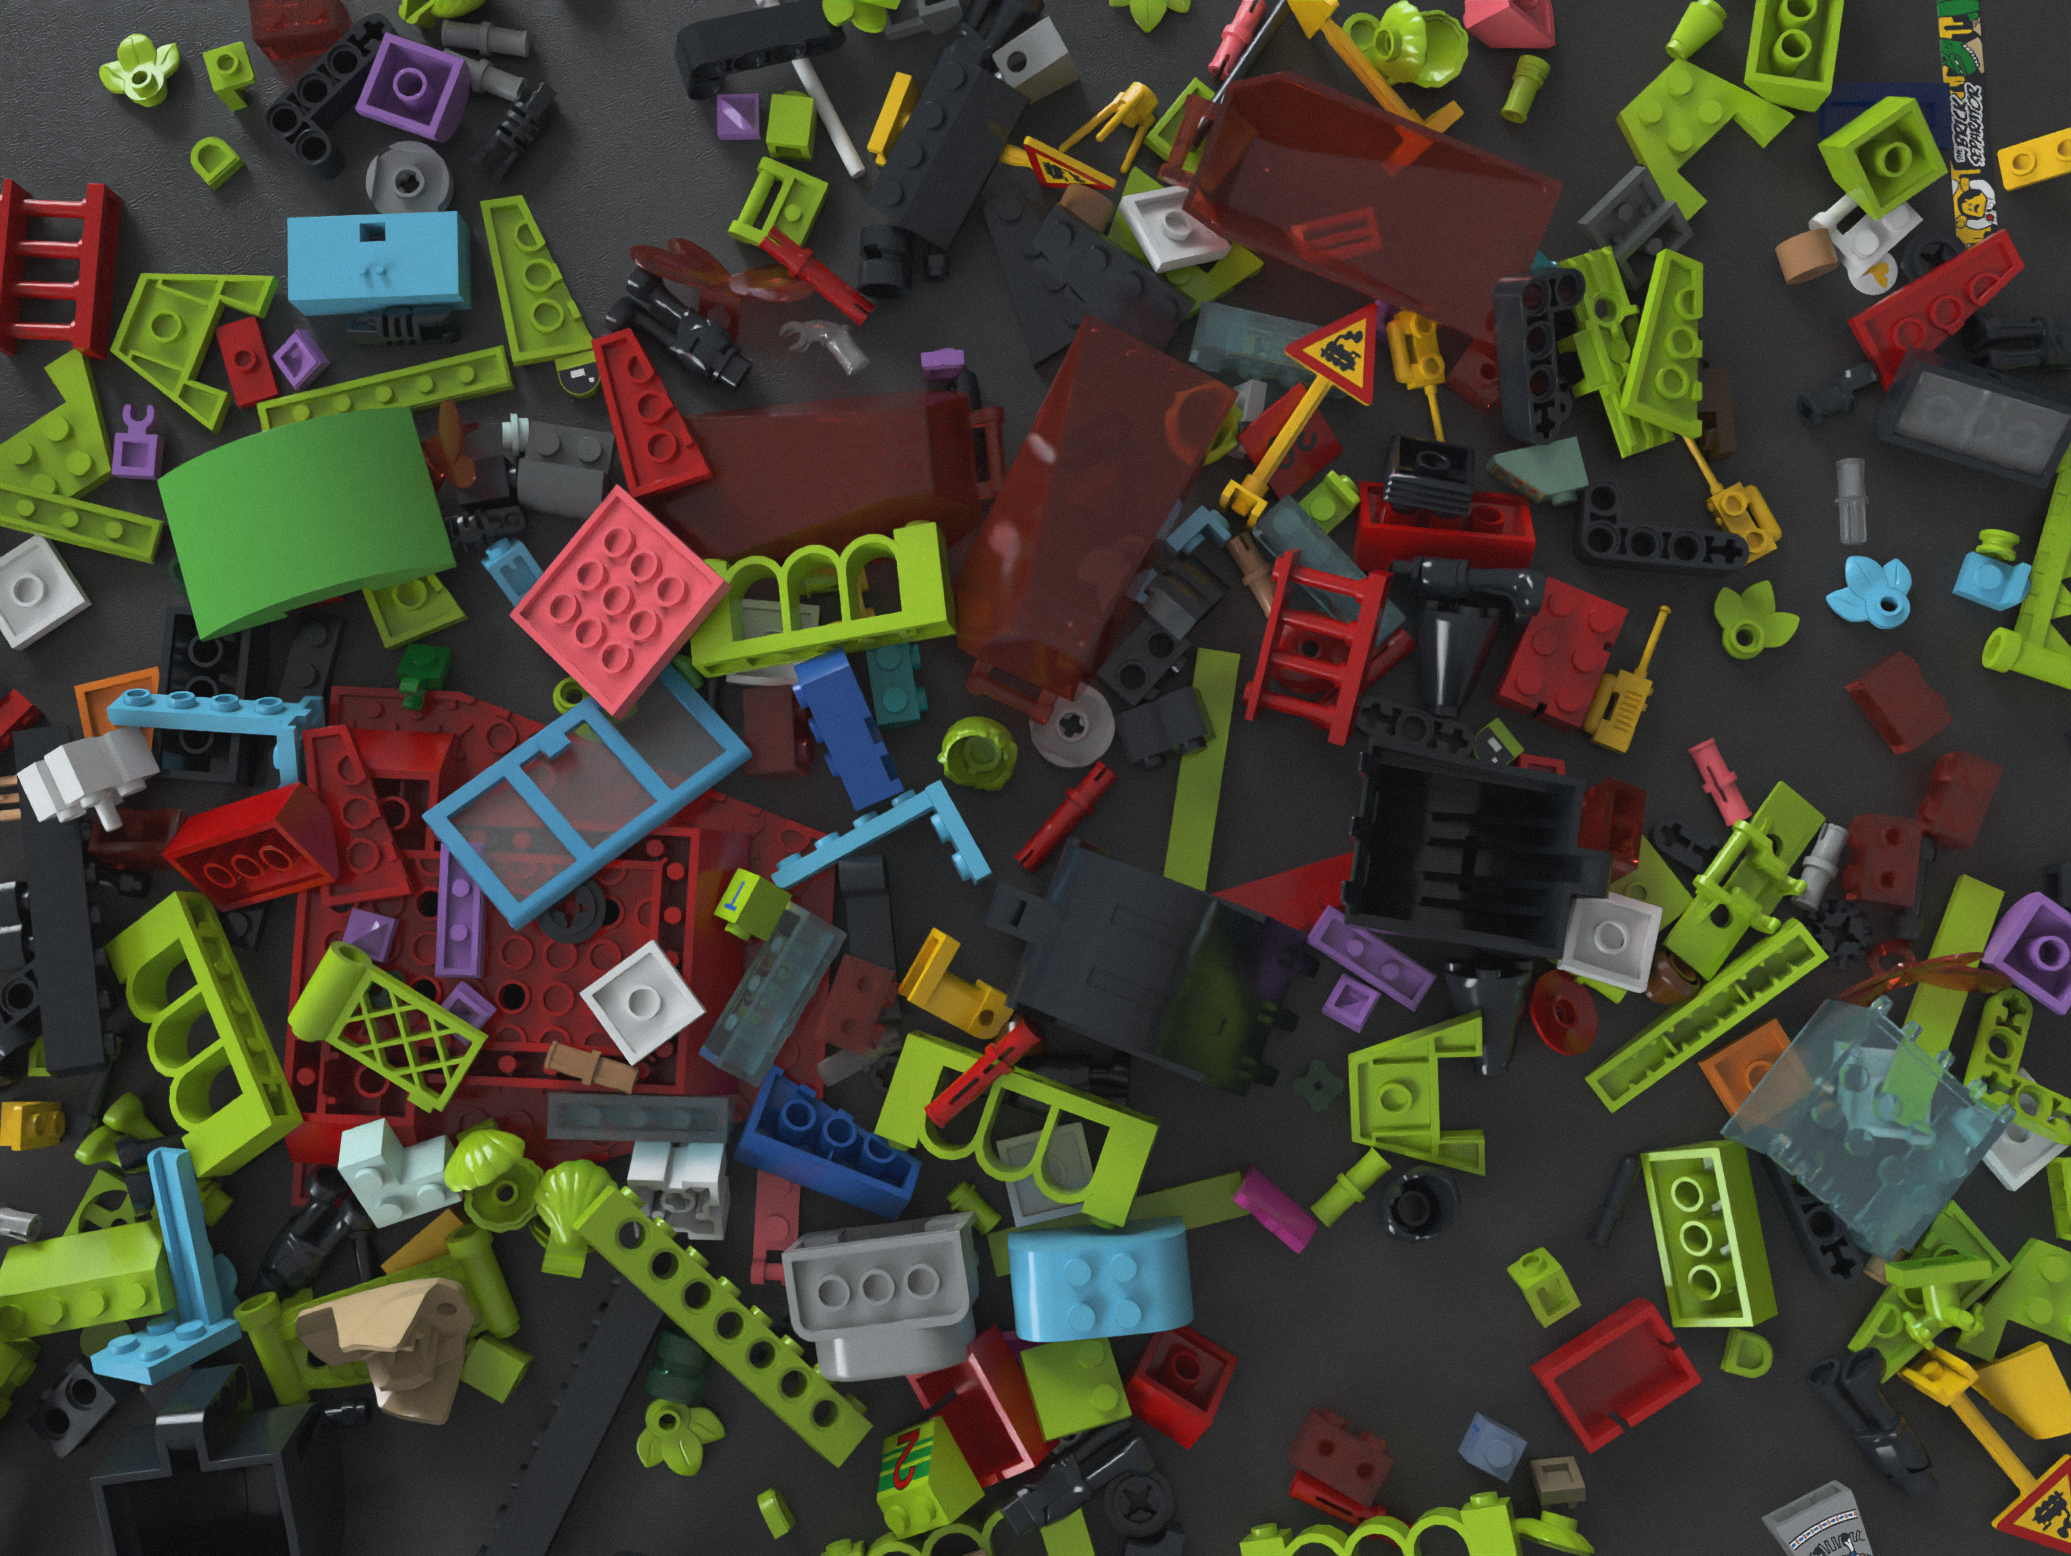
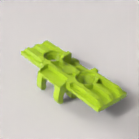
M1611 245L1558 262L1557 265L1560 268H1576L1581 271L1586 282V291L1583 299L1572 308L1580 332L1556 342L1560 354L1577 351L1585 375L1580 382L1571 386L1574 397L1578 398L1594 391H1600L1622 458L1675 440L1672 431L1619 411L1622 391L1624 390L1640 325L1637 318L1640 310L1638 305H1630ZM1598 300L1605 301L1607 305L1608 315L1601 319L1595 313V304Z
M1779 781L1749 823L1739 819L1732 826L1734 833L1703 875L1698 874L1692 883L1697 888L1695 891L1697 896L1662 945L1705 981L1710 982L1749 926L1760 932L1774 934L1782 923L1778 919L1769 916L1783 896H1801L1809 886L1805 881L1793 879L1787 874L1826 818L1786 783ZM1767 835L1772 836L1776 841L1777 851L1775 854L1772 849L1773 841L1766 837ZM1745 848L1747 855L1736 870L1733 871L1724 887L1721 888L1718 884ZM1719 904H1724L1728 910V920L1722 927L1715 926L1710 917V913Z

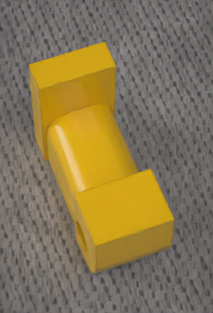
M933 927L897 992L907 997V1000L974 1037L991 1039L997 1036L1003 1024L1009 1021L1014 1012V1009L1003 1005L1007 994L980 979L974 985L946 970L961 943Z

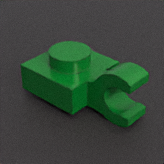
M408 643L396 673L398 684L400 685L399 694L406 695L402 704L403 709L421 711L428 689H442L453 661L451 648Z

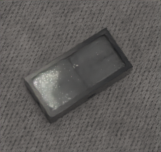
M1909 345L1872 424L1880 440L2046 490L2071 442V394Z

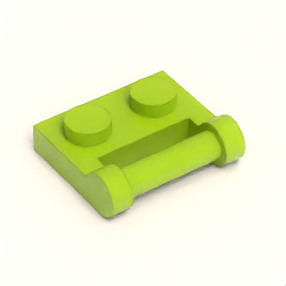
M762 157L757 167L759 172L757 180L738 221H732L728 234L742 243L758 247L764 237L768 235L770 229L776 225L780 231L804 248L831 190L830 185L825 181L771 158ZM774 181H781L783 185L762 230L753 227Z

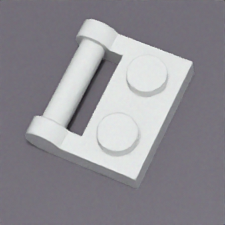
M1846 193L1826 212L1816 214L1809 221L1810 230L1828 229L1838 260L1858 279L1923 220L1906 201L1878 221L1873 220L1866 214L1848 232L1842 235L1837 230L1836 225L1858 206Z

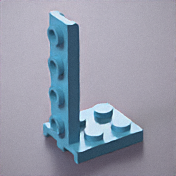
M138 688L123 692L119 698L106 708L108 720L112 724L120 726L277 736V744L274 748L273 763L274 767L280 770L281 784L279 788L299 781L306 786L307 772L302 730L325 727L323 696L306 695L299 703H286L277 697H264L255 701L239 700L236 695L221 694L208 698L195 697L194 693L187 691L173 692L168 695L151 694L150 690Z
M938 780L927 786L925 791L918 795L912 789L891 801L894 808L879 816L875 810L861 816L853 822L855 829L841 837L837 831L823 837L814 843L817 850L802 858L798 852L776 864L779 871L772 874L771 878L779 888L785 891L790 890L837 864L840 858L852 856L931 811L935 813L934 816L930 817L931 824L942 844L950 841L957 852L952 855L953 859L951 860L963 881L971 878L974 885L977 886L990 879L992 871L941 780Z
M159 1147L152 1150L148 1155L147 1162L179 1312L171 1316L155 1318L146 1324L147 1328L133 1335L117 1337L108 1343L107 1348L90 1356L94 1373L147 1385H154L242 1338L239 1321L226 1319L223 1315L221 1305L222 1293L216 1281L212 1261L213 1250L208 1242L204 1222L205 1210L199 1198L195 1178L196 1173L193 1168L190 1150Z

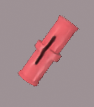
M1242 0L1232 24L1226 25L1221 34L1223 41L1208 66V71L1211 75L1216 77L1222 64L1226 63L1220 80L1224 81L1252 41L1253 34L1268 9V5L1264 0L1258 1L1252 13L1249 11L1254 0Z
M1711 738L1688 749V752L1693 757L1706 783L1702 787L1706 793L1711 792L1725 820L1726 826H1731L1738 819L1744 820L1753 814L1746 805L1735 783L1738 777L1734 771L1729 772L1714 743V738Z

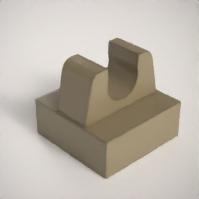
M1574 1456L1530 1460V1475L1543 1510L1551 1511L1552 1504L1566 1503L1568 1509H1574L1578 1502L1585 1501L1586 1487Z

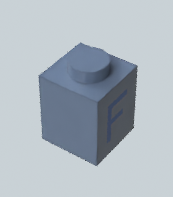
M1477 1411L1458 1452L1468 1463L1508 1483L1528 1442L1516 1431Z

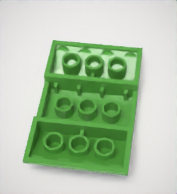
M410 407L346 412L269 429L208 451L187 461L157 480L199 638L202 642L288 617L287 611L363 588L369 587L372 591H377L457 567Z

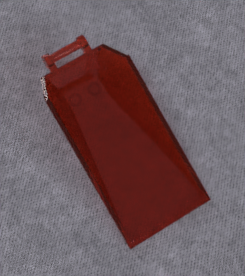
M1286 69L1283 72L1229 82L1220 104L1197 95H1187L1183 105V109L1186 110L1167 163L1161 164L1157 175L1164 182L1188 189L1182 204V210L1221 238L1497 347L1493 307L1495 285L1506 275L1531 269L1564 183ZM1202 117H1206L1214 121L1193 174L1182 168Z
M1086 313L952 588L957 647L967 654L978 658L967 680L966 691L976 696L983 693L1031 715V721L1045 726L1051 718L1058 696L1071 702L1078 701L1095 677L1098 669L1104 664L1240 393L1239 391ZM996 666L1043 688L1038 700L989 678L992 667Z
M923 389L685 414L682 417L716 477L640 501V503L703 560L720 559L727 561L731 567L737 561L749 556H765L774 560L782 568L785 560L793 552L808 545H823L834 550L840 557L844 549L859 537L867 534H882L894 540L893 529L904 528L906 524L916 520L936 522L945 536L946 548L948 550L982 523L979 499L1004 497L1013 494L1012 480L1007 478L1002 424L1006 421L1005 411L1003 407L999 406L970 411L968 392ZM985 427L990 481L978 483L972 428ZM879 557L874 560H871L867 564L891 562L896 560L890 557Z

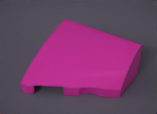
M1251 1164L1242 1174L1243 1183L1232 1194L1233 1200L1243 1209L1246 1208L1268 1230L1299 1254L1313 1236L1318 1221L1256 1166Z

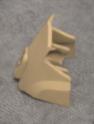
M441 1277L418 1279L355 1293L300 1311L296 1319L295 1331L302 1343L316 1357L330 1366L365 1361L381 1411L403 1420L442 1425L448 1420L465 1360L466 1336L475 1320V1311L466 1298L467 1290L463 1284Z

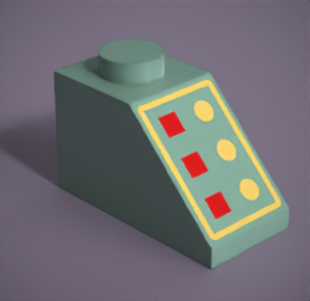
M1577 436L1554 441L1549 445H1536L1496 454L1485 464L1488 474L1522 495H1526L1527 498L1537 504L1552 501L1553 507L1576 502L1578 500L1577 495L1589 486Z

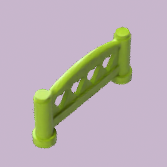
M2070 442L2055 473L2059 474L2029 576L2031 587L2028 595L2022 601L2015 629L2012 631L2003 627L1997 628L1988 638L1982 655V664L1985 668L2000 673L2012 670L2071 690V646L2053 627L2050 620L2071 614V593L2061 582L2063 579L2071 577Z
M474 1222L455 1229L445 1238L450 1254L283 1310L275 1292H265L244 1301L233 1310V1316L235 1320L239 1321L241 1331H247L278 1403L284 1406L308 1403L311 1399L309 1392L313 1389H332L372 1383L365 1361H355L336 1366H330L326 1363L321 1367L313 1366L309 1362L310 1350L296 1334V1319L300 1311L323 1303L391 1284L441 1277L457 1281L466 1287V1298L475 1311V1320L466 1336V1343L486 1330L493 1333L496 1339H503L513 1335L520 1329L518 1322L520 1320L519 1313L491 1247V1243L494 1241L492 1232L488 1229L479 1228Z

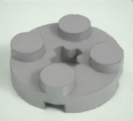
M401 141L390 145L391 150L385 152L381 157L377 155L372 160L367 170L366 190L370 200L380 214L444 212L448 208L454 190L453 176L446 162L430 146L417 141ZM415 175L416 181L420 183L419 187L412 193H406L405 189L400 187L401 182H408L410 176Z
M1075 682L1056 686L1042 694L1032 709L1029 721L1034 747L1046 761L1065 769L1085 768L1092 765L1109 749L1115 732L1112 710L1104 696L1088 685ZM1074 714L1080 717L1079 725L1084 727V731L1082 734L1074 733L1072 738L1064 735L1065 728L1060 726V721L1062 718L1069 720Z

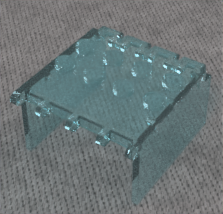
M1886 995L1878 997L1870 1008L1826 998L1719 1134L1725 1139L1763 1154L1767 1151V1155L1791 1176L1798 1174L1797 1181L1823 1204L1831 1202L1830 1210L1848 1224L1847 1228L1857 1248L1889 1262L1900 1248L1906 1251L1911 1250L2015 1118L2017 1111L2010 1104L2002 1105L1996 1112L1992 1111L1980 1100L1988 1087L1984 1081L1976 1078L1965 1087L1947 1071L1955 1060V1056L1947 1049L1942 1050L1933 1059L1916 1044L1915 1040L1923 1030L1917 1022L1911 1021L1907 1023L1902 1030L1891 1022L1885 1015L1891 1009L1893 1001Z

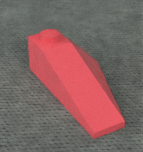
M1465 0L1464 26L1471 36H1476L1489 48L1549 49L1556 45L1551 0Z

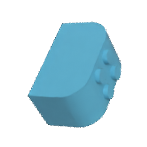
M1182 1216L1130 1220L1126 1222L1124 1227L1115 1225L1114 1229L1089 1224L1008 1232V1255L1016 1335L1020 1339L1033 1342H1061L1153 1333L1185 1326L1194 1319L1186 1228Z

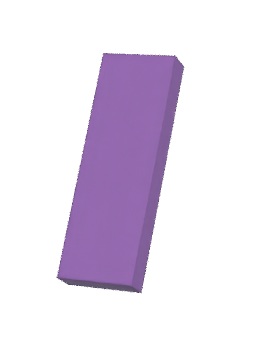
M441 843L435 977L483 978L487 896L443 843ZM469 844L488 866L489 845Z
M1328 905L1310 931L1306 942L1415 1012L1437 978V975L1372 932L1347 927L1344 924L1345 915Z

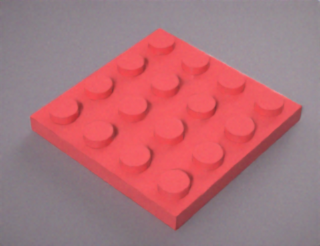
M617 484L509 616L608 713L622 720L731 589L732 585L641 503Z

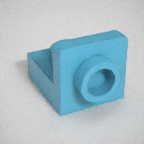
M1202 505L1165 539L1162 548L1173 559L1182 551L1189 556L1205 541L1206 538L1201 534L1204 531L1220 548H1223L1232 537L1227 531L1230 525L1218 511L1212 509L1209 512Z
M503 538L492 544L485 551L488 556L480 562L492 575L512 605L516 607L542 576L543 571L521 541L516 538L510 541L507 538Z
M1972 551L1965 556L1952 593L1992 609L2003 611L2021 603L2028 595L2031 587V580L2028 579L2032 566L2024 562L2011 566Z

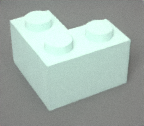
M385 1118L342 1132L338 1170L378 1229L462 1201L463 1190L457 1193L452 1192L444 1181L446 1166L455 1151L446 1134L404 1148Z

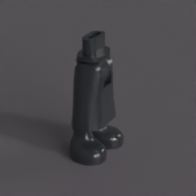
M1120 1050L1113 1056L1110 1062L1101 1065H1092V1054H1057L1020 1058L1014 1065L1090 1093L1091 1085L1129 1090L1132 1054ZM993 1084L980 1094V1098L989 1097ZM1008 1089L1005 1090L1001 1105H1005L1007 1101V1104L1012 1107L1046 1117L1051 1108L1049 1104ZM1091 1093L1128 1107V1094ZM1063 1110L1060 1120L1087 1123L1086 1118Z

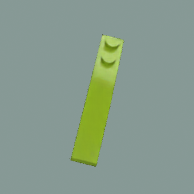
M1794 917L1790 918L1779 926L1774 934H1768L1717 971L1710 982L1704 981L1701 983L1699 992L1694 998L1676 1003L1658 1016L1587 1074L1584 1079L1609 1111L1614 1113L1829 958L1828 955L1800 921Z

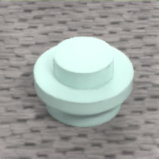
M510 414V422H502L503 448H512V456H519V452H526L529 436L528 418H517V414Z

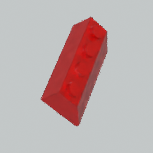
M1358 482L1359 494L1357 495L1361 502L1355 512L1353 554L1354 564L1360 570L1368 573L1376 569L1388 571L1393 559L1411 561L1413 557L1417 556L1471 559L1470 567L1478 569L1530 568L1536 540L1526 495L1475 491L1472 501H1470L1467 516L1445 519L1436 516L1430 510L1413 508L1409 511L1398 510L1383 499L1384 483Z
M301 781L188 817L161 854L222 913L331 883L340 876L332 813L318 799L317 794L312 789L306 787Z

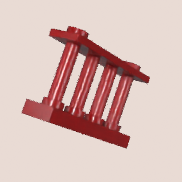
M12 179L3 180L2 194H0V351L5 355L16 356L18 339L71 341L73 348L90 360L107 361L122 198L107 185L88 183L87 196L82 202L31 199V194ZM29 216L83 219V238L79 242L27 240ZM25 257L79 259V279L75 283L23 281ZM21 298L75 300L77 303L75 320L71 324L19 322Z
M1292 548L1286 550L1283 557L1278 556L1274 564L1272 581L1277 582L1254 681H1248L1243 693L1242 706L1247 707L1244 719L1254 721L1262 716L1264 707L1324 723V728L1330 729L1327 742L1345 746L1353 739L1394 573L1376 569L1369 573L1368 578L1362 577L1361 581L1300 566L1299 561L1302 550ZM1294 582L1356 598V603L1362 604L1358 621L1352 620L1350 623L1289 608ZM1284 624L1345 640V645L1351 646L1347 663L1341 662L1340 665L1278 649ZM1274 666L1335 682V687L1341 688L1337 704L1331 703L1328 707L1269 691Z

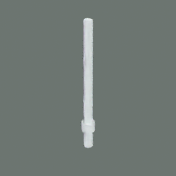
M755 0L760 9L780 5V0ZM809 58L791 61L809 97L814 98L817 112L851 178L857 179L866 173V169Z

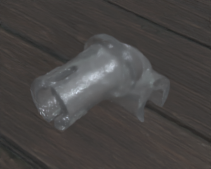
M810 320L804 323L789 321L780 329L779 336L782 339H785L792 332L797 331L801 333L799 341L789 348L793 353L805 351L813 341L821 342L822 348L828 347L849 377L858 373L870 362L849 335L848 331L850 328L847 324L839 325L825 320Z

